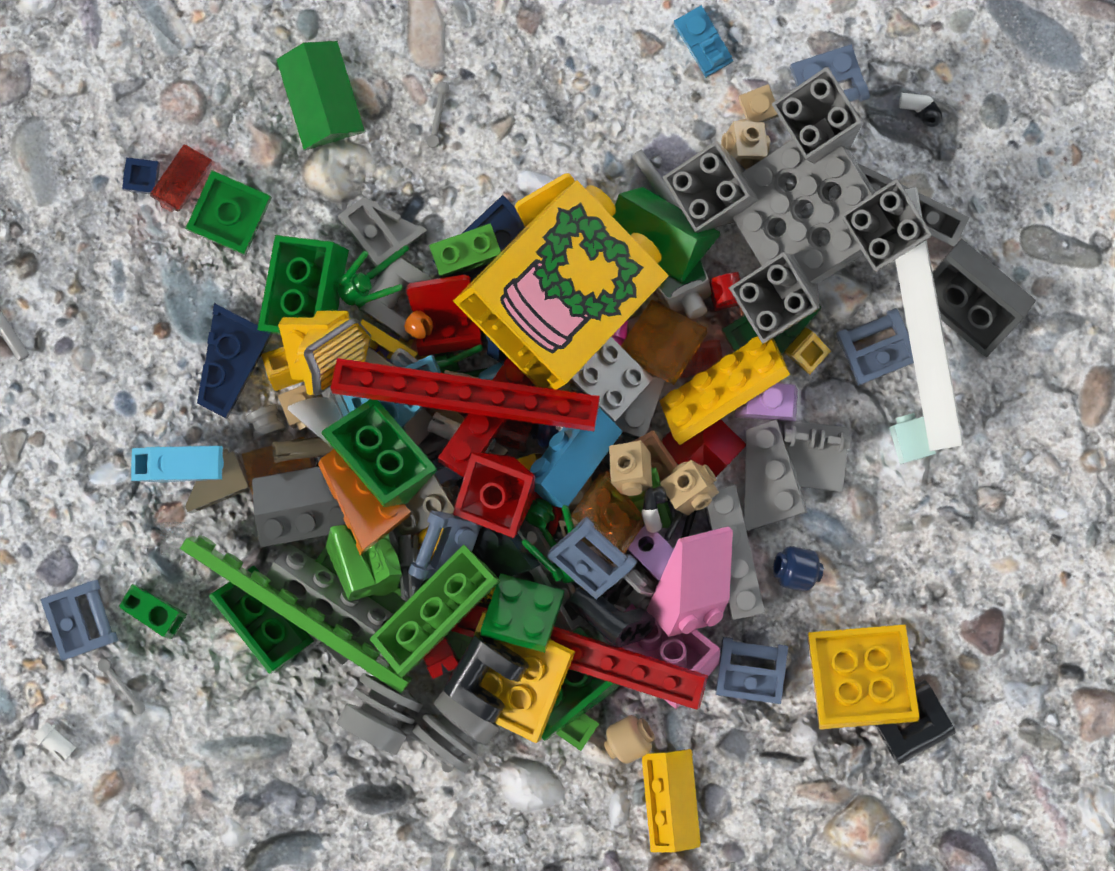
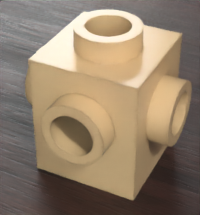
M749 119L733 121L728 131L723 134L721 145L747 170L768 156L770 138L766 135L763 122H752Z
M692 460L677 465L673 469L672 474L660 482L661 486L665 487L666 494L674 508L686 515L707 507L712 502L711 498L719 493L714 485L717 479L707 465L701 466Z

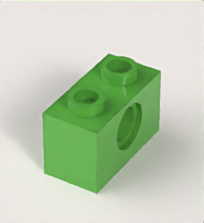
M491 223L429 245L440 278L458 276L489 265L501 253Z

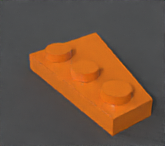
M335 449L320 459L318 465L334 499H337L347 528L352 531L360 556L410 516L411 511L405 504L383 507Z

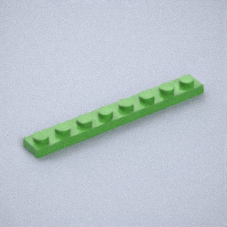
M199 535L198 538L191 536L185 539L180 547L182 551L391 688L402 693L410 684L412 678L408 675L401 678L388 662L379 657L381 653L378 649L365 642L363 645H360L351 639L353 634L349 630L338 624L335 627L324 621L326 616L317 609L310 606L308 609H305L296 603L298 598L291 592L283 588L279 592L269 585L271 580L262 573L255 570L253 573H250L241 567L243 562L230 553H226L224 556L214 549L216 544L202 535Z

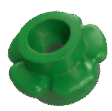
M537 498L533 500L524 519L534 527L545 528L550 521L554 520L555 515L549 502Z

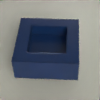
M126 157L122 190L156 195L160 163L158 161Z

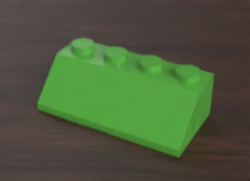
M463 544L370 638V641L401 678L405 677L490 593L500 580L485 563Z

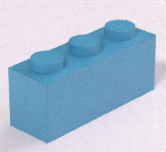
M600 408L598 409L595 432L563 427L560 432L551 438L548 449L530 468V472L535 475V492L542 499L549 502L551 506L560 508L563 505L569 506L608 453L609 446L616 442L623 431Z

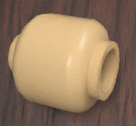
M629 715L607 728V740L604 742V747L612 759L617 758L622 763L629 764L651 751L652 742L655 740L650 725L644 718L638 719L634 715Z

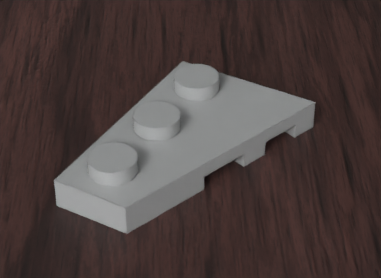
M776 419L746 429L744 509L746 532L808 513L787 444L784 442L780 421Z

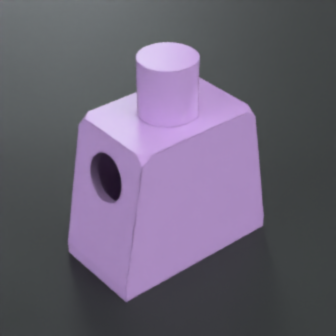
M776 383L735 410V418L796 421L798 389L793 384Z
M625 520L618 528V531L628 541L625 544L626 550L659 582L674 548L658 532H648L645 526L642 528L637 522ZM651 543L653 548L648 552H644L642 550L643 546Z

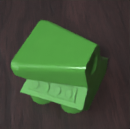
M347 525L332 526L330 528L326 549L348 601H354L370 595L385 596L397 590L402 573L397 554L390 543L389 533L360 556L356 547L357 542L351 529L347 528Z

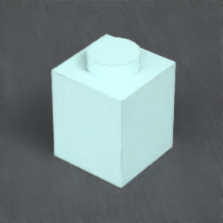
M915 413L896 418L897 424L889 427L900 464L936 454L935 451H930L924 417L916 419Z

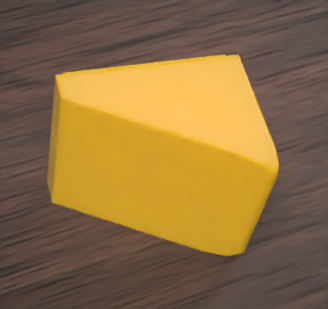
M805 328L784 353L810 375L828 356L831 350L812 330Z
M284 346L261 355L273 390L278 391L304 381L292 380Z

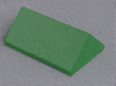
M338 41L303 42L276 59L304 151L365 133Z
M644 187L620 193L615 203L616 213L613 215V218L629 235L640 233L651 240L661 254V261L658 265L668 275L680 282L686 279L720 236V231L714 228L696 233L682 209Z
M368 400L322 431V435L383 507L407 504L437 470L378 400Z
M255 565L247 569L250 573H253L254 570L259 572ZM230 581L209 595V598L269 674L277 672L314 642L306 631Z

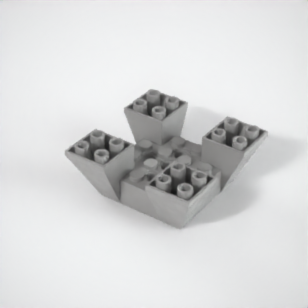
M829 67L824 68L772 103V106L793 139L749 169L745 170L718 141H715L662 177L696 233L736 223L760 262V268L729 287L762 344H765L818 310V284L864 255L874 272H877L933 236L898 179L875 192L860 168L850 148L863 122ZM795 175L797 179L796 187L792 191L787 192L785 182L790 176ZM835 185H840V197L835 201H831L829 199L830 189ZM812 203L814 207L811 217L804 219L802 217V208L805 204ZM784 220L786 231L782 236L777 237L775 226L779 221ZM828 230L831 235L830 241L827 245L821 247L818 237L822 231Z

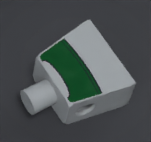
M702 258L683 282L669 275L653 292L669 313L675 314L685 308L690 319H697L707 312L703 300L710 297L712 293Z

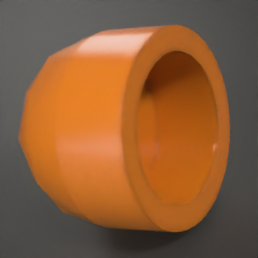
M421 310L411 313L404 325L405 331L418 339H423L426 335L429 336L434 327L431 318Z

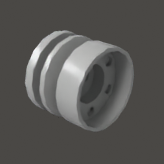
M363 673L359 681L371 688L370 692L357 687L353 690V693L364 702L362 707L347 703L336 723L358 738L386 752L397 755L407 736L404 731L396 726L398 720L413 724L415 718L404 712V709L407 707L413 711L420 712L423 704L416 700L408 690L399 693L375 676Z
M443 690L434 702L436 708L443 714L441 718L437 719L425 713L422 718L432 729L429 731L422 725L416 724L412 731L432 755L444 764L455 767L465 773L470 765L460 755L465 753L476 760L479 755L470 745V742L474 739L487 746L500 727L495 723L481 719L449 697Z

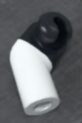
M901 92L899 100L900 109L915 110L923 123L928 127L939 125L942 113L932 97Z
M651 486L645 491L642 517L647 531L651 533H656L662 528L657 504L667 502L666 491L663 486L656 488Z

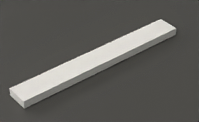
M917 188L905 189L922 217ZM926 240L895 261L930 451L963 446L964 443Z

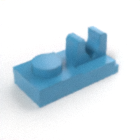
M702 5L674 20L675 28L705 78L733 62L730 52Z

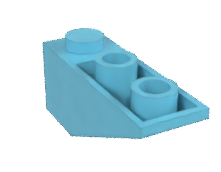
M223 446L132 448L131 481L167 483L222 479V469L224 466Z

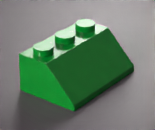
M275 235L257 330L281 336L278 324L283 317L313 318L317 311H338L340 296L337 291L339 285L337 280L345 275L349 250L335 242Z

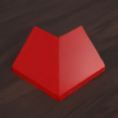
M721 419L681 445L673 438L671 431L661 440L677 465L692 460L701 466L707 465L715 477L746 447V443Z
M473 452L471 453L452 515L515 538L534 500L535 475L514 457Z

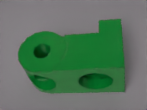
M135 584L130 586L119 604V607L162 637L173 639L187 616V613L179 608L172 606Z

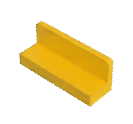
M691 749L671 752H650L642 757L651 852H680L699 848L701 841Z

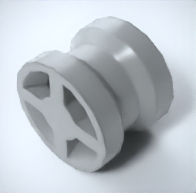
M276 404L265 406L246 415L248 423H251L255 429L253 436L256 441L275 435L285 429L284 423L278 420Z

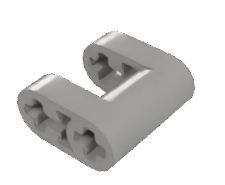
M399 258L383 270L370 289L369 294L398 284L403 285V289L394 294L370 301L358 309L408 342L412 336L405 331L406 319L391 309L409 283L433 279L404 259Z

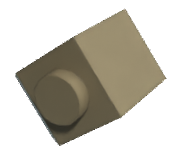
M227 448L223 449L224 466L222 469V479L195 482L185 505L187 512L195 513L252 489L237 452L232 451L229 453Z

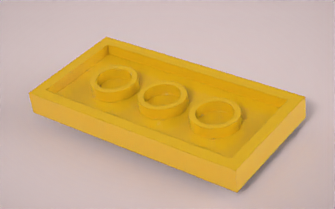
M757 336L734 353L724 356L720 362L706 371L695 375L692 380L678 389L670 391L659 402L673 438L681 445L789 376L790 372L775 340L772 338L765 344H762Z

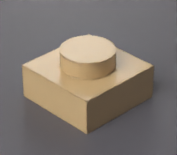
M769 84L738 96L746 119L752 122H765L778 117L777 112L772 106L775 99Z

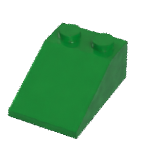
M578 627L573 631V633L595 639L586 628ZM568 669L542 739L544 741L548 740L604 700L621 685Z

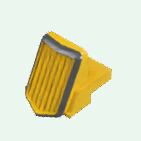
M317 311L313 318L283 317L278 324L292 380H304L308 395H319L331 387L337 358L361 362L366 361L371 334L357 319L350 318L348 311Z

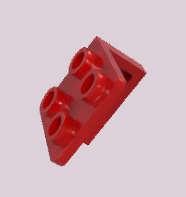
M468 275L426 280L407 285L406 293L412 311H423L431 318L434 326L429 336L426 335L423 339L417 338L419 356L465 350L479 344L483 346V331L453 302L471 283V278Z

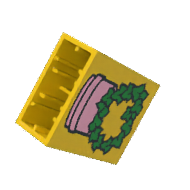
M578 180L557 195L453 300L536 387L556 390L567 384L669 276L658 265L661 261V254L654 243L640 233L629 235L613 218L616 208L608 195L592 185L584 188Z

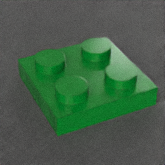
M211 170L185 229L246 256L272 197Z
M500 574V582L496 585L481 627V636L545 653L564 598V590Z

